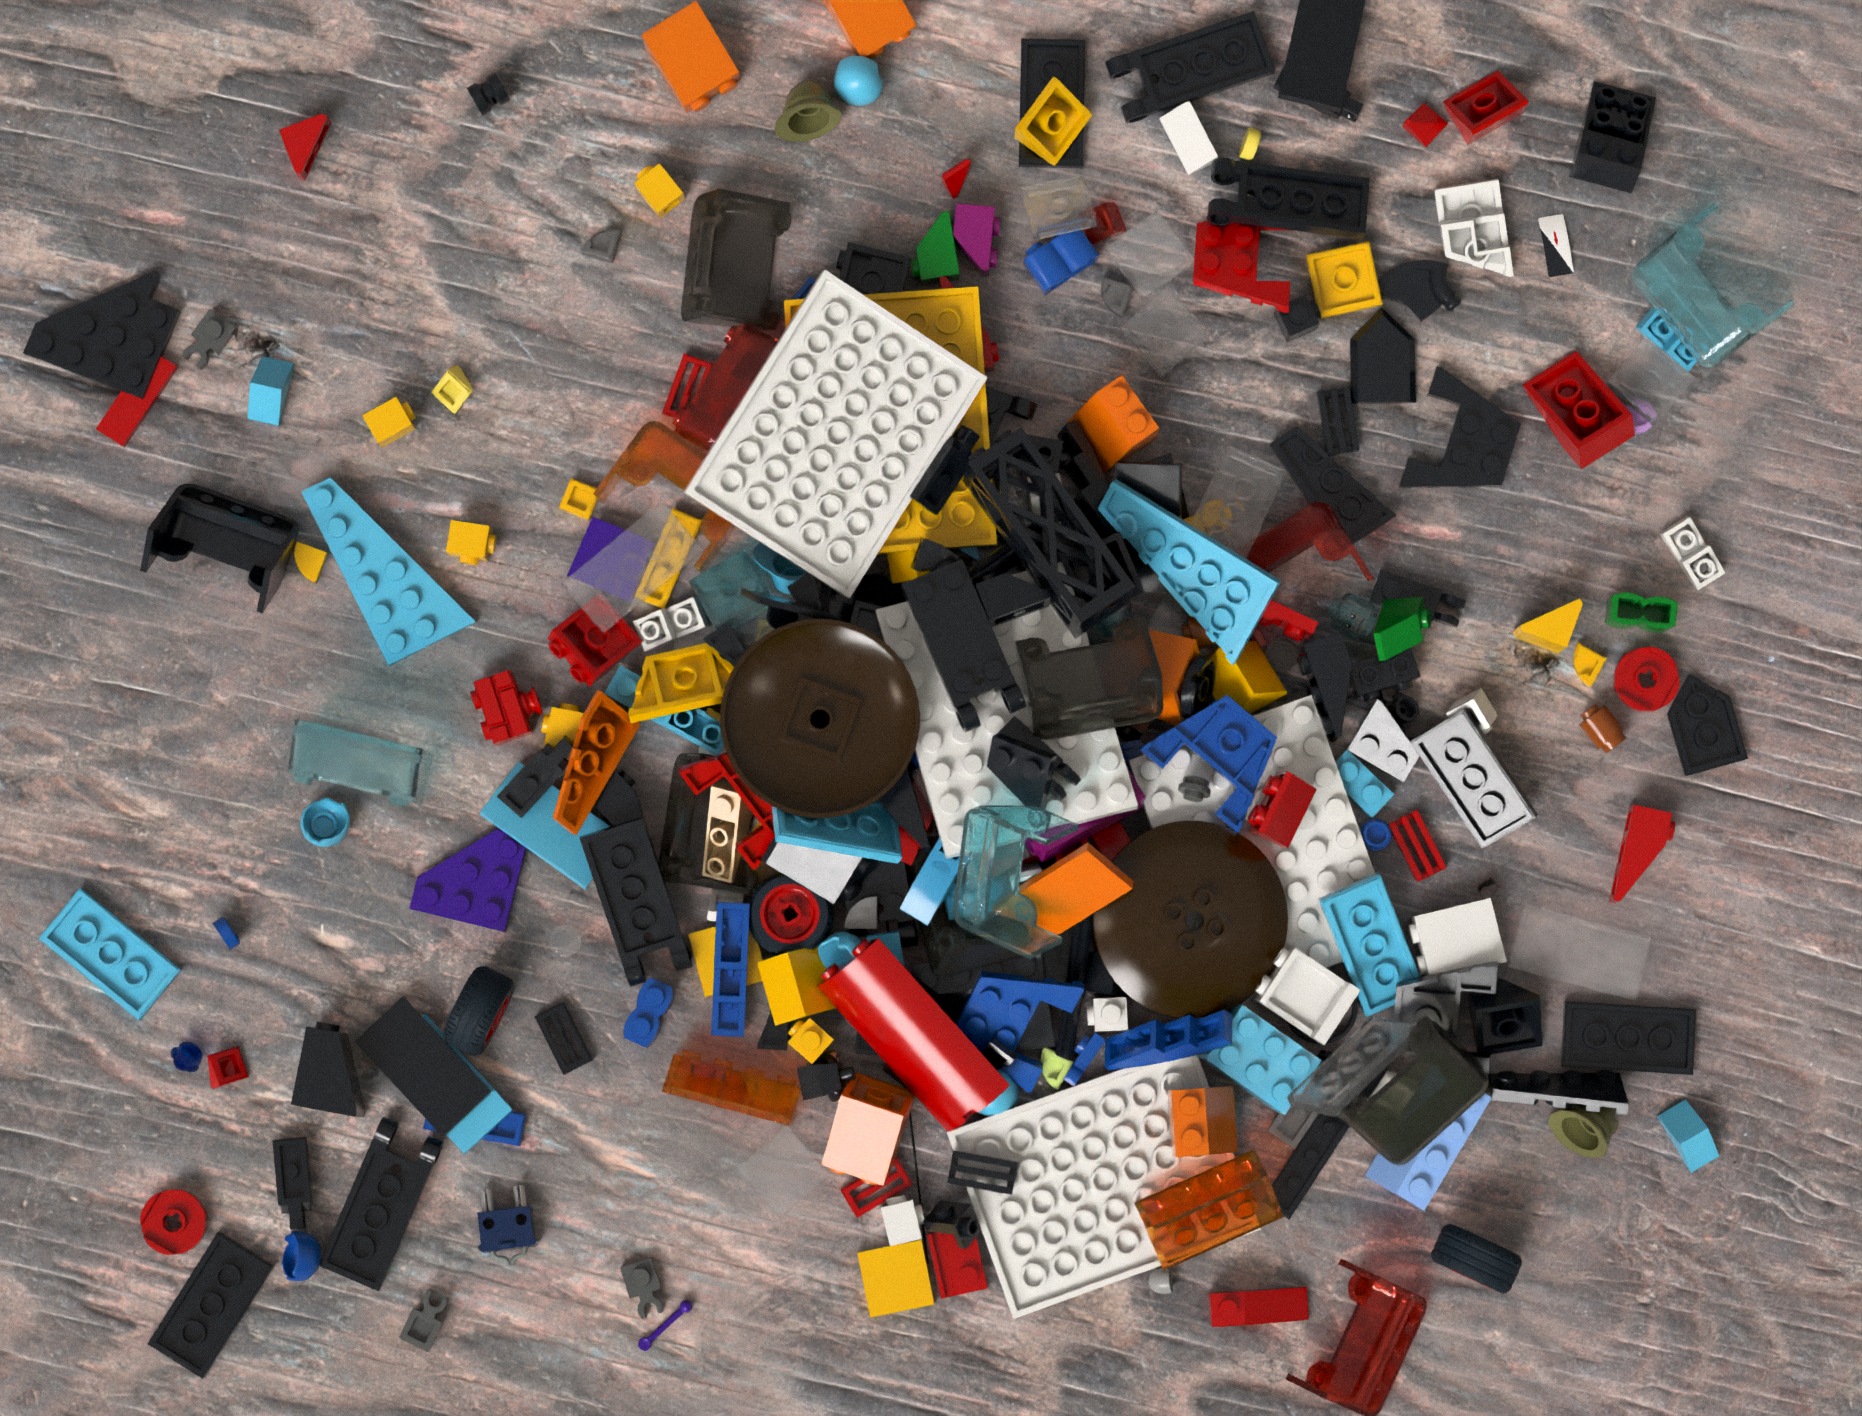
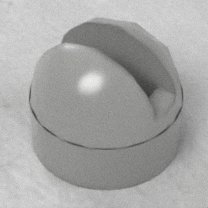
M1170 1267L1158 1268L1149 1276L1148 1283L1154 1292L1159 1294L1173 1293V1278Z

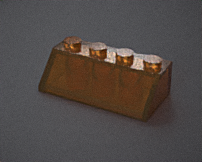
M684 1049L682 1055H673L662 1092L792 1126L801 1094V1087L795 1086L797 1079L778 1075L776 1081L764 1078L765 1071L746 1066L745 1072L732 1069L733 1062L714 1058V1062L711 1064L700 1061L702 1054Z
M1255 1149L1134 1202L1163 1271L1284 1217L1268 1174Z

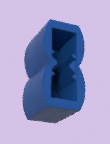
M1068 224L1063 225L1052 234L1054 238L1052 241L1045 245L1042 242H1038L1025 252L1027 257L1024 259L1023 264L1044 295L1053 291L1098 260L1099 254L1078 224L1069 227Z
M649 978L643 984L637 997V1008L629 1015L624 1026L623 1034L625 1039L646 1048L654 1043L661 1029V1017L668 1012L673 1003V987L653 978Z

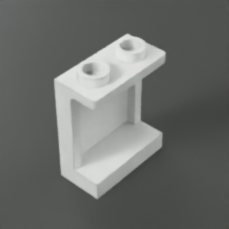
M1491 898L1411 917L1413 924L1408 925V931L1412 944L1418 943L1421 956L1416 957V963L1420 976H1428L1492 961H1497L1498 964L1507 962Z
M1289 945L1288 949L1283 947L1273 961L1276 967L1271 976L1264 975L1261 984L1255 988L1258 994L1254 1000L1316 1042L1325 1045L1361 990L1313 960L1298 947Z

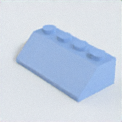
M1430 1064L1364 1176L1416 1208L1425 1211L1492 1097L1434 1064Z

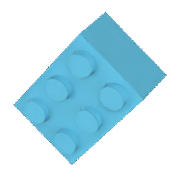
M1238 1004L1227 1011L1232 1014V1044L1198 1054L1197 1057L1275 1112L1285 1115L1322 1060L1244 1005Z

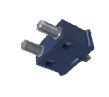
M518 1185L513 1187L515 1208L494 1210L492 1190L487 1189V1198L486 1190L481 1191L483 1212L477 1213L481 1241L478 1250L483 1253H491L494 1259L504 1261L506 1266L516 1265V1260L524 1257L528 1248L539 1245V1240L535 1238L532 1207L526 1204L524 1185H519L522 1207H520ZM525 1215L527 1217L526 1223L519 1225V1217ZM488 1220L494 1221V1226L491 1229L486 1228ZM523 1248L521 1253L512 1257L511 1263L507 1257L496 1254L499 1251Z

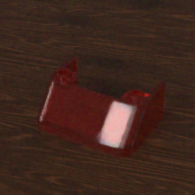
M741 323L739 327L733 325L724 339L727 345L687 409L682 407L672 422L676 426L674 433L677 440L704 457L778 342L777 338L744 323Z
M1323 502L1310 504L1234 551L1270 573L1315 545L1320 555L1329 561H1339L1351 554L1367 581L1371 583L1376 580L1334 510ZM1258 624L1253 634L1261 647H1267L1270 645V642Z
M1340 1259L1338 1265L1355 1272L1348 1283L1349 1297L1357 1302L1354 1312L1331 1362L1320 1360L1312 1365L1307 1372L1306 1381L1291 1374H1287L1286 1380L1358 1414L1376 1416L1385 1404L1426 1313L1427 1302L1424 1297L1346 1260Z

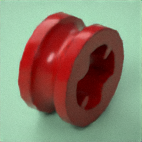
M534 686L527 693L523 692V690L519 691L521 703L528 719L532 718L534 713L544 714Z

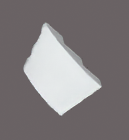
M1498 178L1434 188L1445 257L1501 273L1508 277L1514 276Z

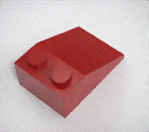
M1577 351L1523 384L1524 390L1563 449L1581 470L1635 436L1632 414Z

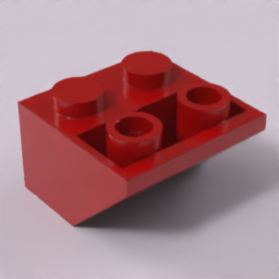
M1288 771L1276 772L1274 776L1269 775L1261 791L1265 794V797L1260 806L1255 805L1248 817L1247 822L1251 824L1248 831L1281 848H1289L1317 789Z

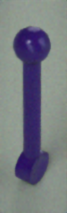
M683 1300L680 1303V1308L648 1337H643L639 1340L638 1347L643 1351L650 1349L652 1341L684 1312L688 1313L692 1310L693 1305L691 1301Z

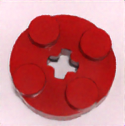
M1656 647L1637 648L1628 652L1619 660L1613 674V689L1619 699L1629 708L1639 712H1654L1668 705L1676 696L1680 685L1678 670L1673 658L1665 651ZM1647 671L1653 673L1651 679L1655 683L1653 686L1647 685L1644 688L1640 685L1641 680L1638 678L1639 673L1645 674Z
M181 1189L165 1190L152 1196L142 1209L140 1225H142L143 1237L146 1243L159 1253L165 1255L184 1254L195 1248L203 1239L207 1229L208 1213L201 1201L192 1193ZM177 1213L181 1216L179 1221L182 1223V1226L170 1231L168 1229L169 1223L165 1219L168 1215L174 1216Z

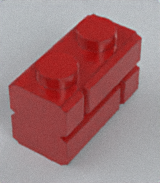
M511 670L473 682L475 690L471 691L470 694L476 710L482 709L486 721L480 722L486 741L492 739L493 744L498 746L533 734Z

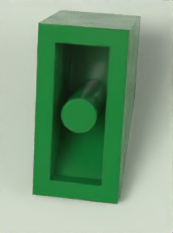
M949 211L941 213L917 246V258L911 259L913 277H920L921 286L939 283V277L945 276L949 281L959 280V268Z
M1422 596L1384 599L1373 632L1379 661H1386L1423 641L1427 628L1431 627V613L1429 609H1425Z

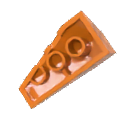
M599 690L596 691L581 717L552 817L573 835L578 834L641 725L639 722L630 723L628 713Z

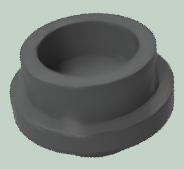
M1185 776L1183 783H1180L1178 786V791L1183 794V798L1192 802H1202L1203 798H1208L1211 794V790L1208 788L1209 781L1197 776Z

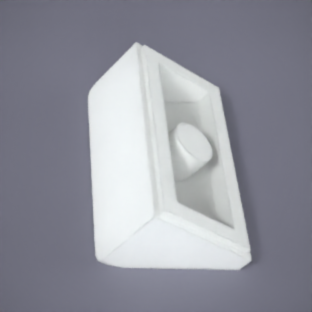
M1190 101L1181 104L1159 118L1188 176L1211 165L1218 158Z

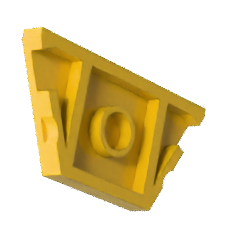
M707 643L646 656L642 667L643 674L638 680L635 689L634 703L628 711L630 723L722 703L725 686L734 666L721 658L719 652Z

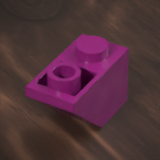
M956 203L953 232L954 243L982 276H989V267L996 268L998 249L991 248L992 236H999L1001 217L994 216L995 207Z

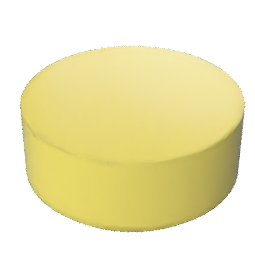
M1252 127L1247 129L1240 147L1239 158L1248 161L1253 159L1261 138L1260 130Z

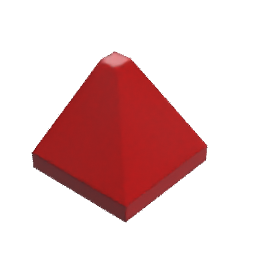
M1423 103L1404 122L1402 127L1426 148L1448 123Z
M969 158L942 174V184L953 200L958 197L971 170Z
M239 1046L207 1056L212 1090L249 1077Z

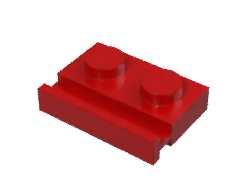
M936 1232L927 1234L941 1299L988 1288L977 1238L972 1241L967 1249L959 1248L953 1234Z

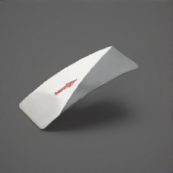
M1559 214L1539 218L1548 276L1555 277L1572 274L1574 270L1564 215Z

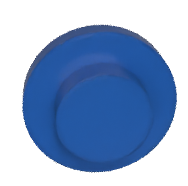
M1377 818L1370 819L1360 828L1366 849L1380 851L1389 845L1392 831L1385 821Z

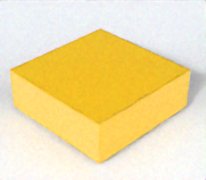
M571 478L559 509L590 521L602 491Z

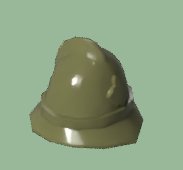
M811 79L804 80L790 90L783 114L776 121L775 135L791 142H806L819 138L830 132L840 123L842 111L833 106L831 95L826 87L824 88L817 81Z
M1582 1104L1554 1111L1551 1113L1548 1125L1555 1138L1568 1150L1591 1158L1606 1155L1610 1138L1616 1132L1619 1124L1616 1108L1601 1107L1600 1112L1586 1111V1105Z

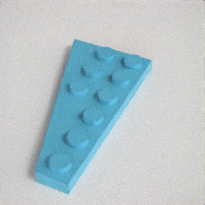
M328 478L301 492L389 666L476 623L332 478Z
M1119 480L1112 481L1098 510L1114 529L1121 533L1122 538H1126L1139 553L1140 559L1145 564L1150 565L1159 576V581L1190 617H1194L1206 630L1205 634L1209 639L1219 645L1225 652V657L1232 665L1237 663L1278 589L1281 580Z

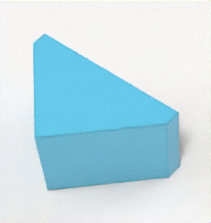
M262 356L250 381L247 419L280 426L294 363Z
M1686 1099L1657 1115L1690 1173L1719 1157L1708 1127Z

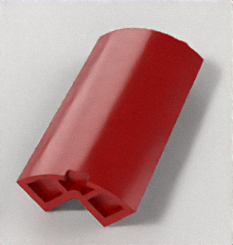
M879 938L870 942L864 939L851 951L854 957L847 963L840 964L839 966L833 963L820 975L823 979L817 985L820 991L947 1132L967 1122L973 1113L982 1111L1010 1086Z

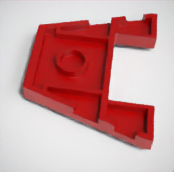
M1208 221L1197 223L1193 284L1195 286L1231 297L1233 294L1251 299V303L1260 306L1265 303L1277 307V311L1289 313L1290 281H1257L1260 231L1293 230L1233 222L1226 226H1216Z
M726 752L681 766L678 769L679 774L695 795H698L722 777H726L760 822V827L735 843L736 849L752 870L756 869L762 862L761 858L775 837L772 806L760 799L743 783L730 763Z

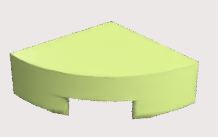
M1047 1047L1043 1048L1041 1054V1063H1043L1042 1073L1054 1089H1059L1073 1061L1057 1056L1055 1051Z

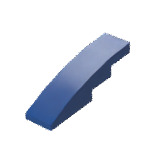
M717 902L711 1036L744 1037L750 904Z
M1221 1010L1201 1019H1197L1189 1014L1166 1024L1155 1019L1106 1038L1105 1068L1114 1070L1164 1063L1202 1054L1232 1044V1014L1226 1010Z

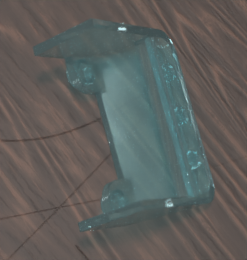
M1715 203L1679 228L1634 267L1632 273L1637 287L1696 361L1705 367L1719 365L1795 305L1791 299L1770 316H1767L1760 306L1751 302L1743 303L1733 310L1693 261L1703 251L1705 246L1704 237L1697 227L1718 208Z
M295 719L288 773L294 776V782L312 785L313 780L326 781L389 797V804L407 808L409 802L421 806L433 755L424 749Z
M980 805L969 810L964 819L953 904V916L957 924L969 932L1028 959H1032L1061 944L1062 937L1036 926L1037 908L1034 902L1029 897L1018 892L1025 840L1028 837L1041 844L1048 845L1077 831L1079 824L1038 806Z

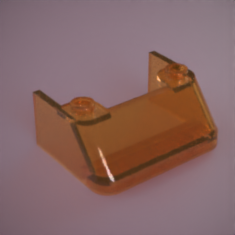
M657 421L648 422L641 427L593 495L603 504L621 478L633 486L640 487L650 483L657 472L684 491L706 454L663 423ZM710 509L701 522V531L705 538L710 541V544L694 564V568L701 575H703L736 527Z

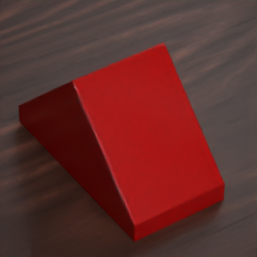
M324 114L316 115L279 130L294 171L304 181L332 124L328 116Z

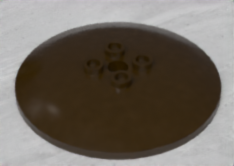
M832 619L801 620L769 632L756 641L739 659L729 676L722 697L720 709L721 735L727 756L735 772L743 783L760 799L779 810L808 818L839 817L851 814L874 803L884 796L903 775L910 763L918 740L920 728L919 702L915 686L905 665L897 654L880 638L861 627ZM817 710L825 711L830 718L828 726L823 729L813 727L810 722L812 713Z
M1187 820L1162 824L1138 835L1127 843L1111 862L1134 881L1133 889L1093 913V934L1098 954L1106 971L1117 986L1131 999L1150 1010L1164 1015L1182 1018L1190 1014L1195 1018H1201L1221 1010L1228 1011L1238 1004H1242L1256 993L1255 988L1261 984L1264 975L1271 976L1276 967L1273 961L1286 942L1288 929L1287 902L1283 886L1274 867L1262 851L1250 840L1227 827L1215 823ZM1196 910L1200 913L1202 922L1198 928L1191 930L1186 926L1185 917L1190 911Z

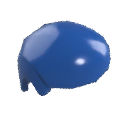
M292 1230L291 1234L285 1236L288 1244L282 1259L283 1271L287 1276V1280L305 1281L319 1268L321 1260L320 1244L309 1233Z

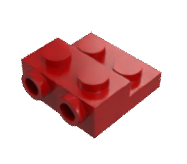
M601 593L555 627L547 638L550 641L549 649L558 659L564 657L572 666L570 673L573 678L579 683L586 682L589 687L614 669L617 663L638 648L643 642Z

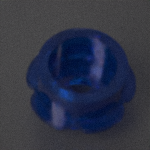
M182 1042L179 1047H174L171 1050V1057L174 1058L173 1064L178 1070L184 1072H195L198 1070V1065H200L203 1055L196 1044Z

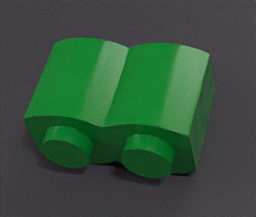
M1618 593L1607 599L1605 623L1619 629H1629L1638 626L1647 632H1665L1676 625L1678 603L1662 596L1644 599L1634 593Z

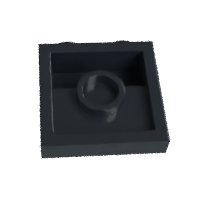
M848 242L846 251L840 250L836 269L841 270L839 279L861 294L903 292L911 257Z

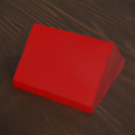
M1497 70L1443 101V104L1466 144L1469 145L1523 114L1528 101Z

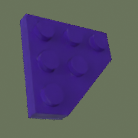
M497 829L418 876L409 909L506 932L527 848L505 832Z

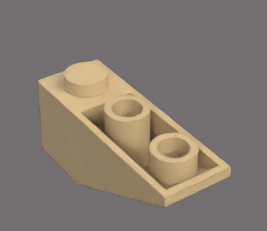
M722 777L711 786L702 876L733 883L741 857L735 843L747 836L753 813L726 777Z

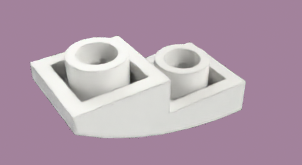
M1686 516L1660 532L1670 552L1696 590L1701 589L1725 574L1713 550L1709 545L1705 544L1691 517Z
M691 597L667 609H660L633 621L637 634L643 641L641 644L644 652L710 627L698 597Z

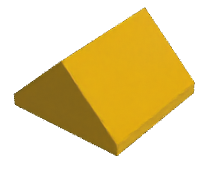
M1052 77L1016 126L1014 138L1055 166L1092 117V114L1057 78Z
M1579 598L1520 625L1513 631L1514 637L1559 654L1568 646L1583 605L1581 599Z
M1256 640L1248 641L1237 663L1234 665L1225 657V652L1220 647L1211 656V661L1215 665V684L1211 694L1216 701L1228 695L1251 714L1287 694Z
M814 947V950L803 948L787 952L757 963L775 1026L836 1008L817 987L823 981L820 975L826 970L819 957L818 947Z

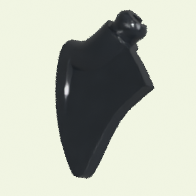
M1434 260L1409 262L1394 268L1378 279L1380 294L1407 306L1421 322L1443 305L1447 311L1452 312L1456 306L1461 304V299L1455 295L1456 291L1446 279L1448 264Z

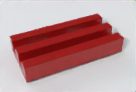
M684 353L662 415L693 425L712 375L714 363ZM690 362L694 366L677 411L671 410L687 365ZM700 367H704L705 371L689 415H685L684 411Z
M1418 810L1388 824L1416 883L1447 868ZM1412 819L1437 865L1433 868L1409 823ZM1403 825L1426 870L1425 872L1420 873L1397 828L1398 826Z
M897 1156L892 1165L896 1167L897 1172L887 1178L884 1186L900 1177L904 1183L859 1209L856 1203L884 1186L879 1184L873 1185L853 1198L849 1192L864 1184L860 1178L841 1189L856 1218L913 1185Z

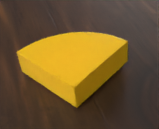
M296 541L294 555L297 567L307 579L317 584L328 553Z
M1577 643L1573 653V665L1579 679L1585 685L1591 687L1607 658Z

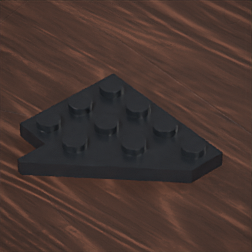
M154 271L35 323L23 353L44 363L143 399L160 356L163 357L181 311L152 299L161 278V274Z

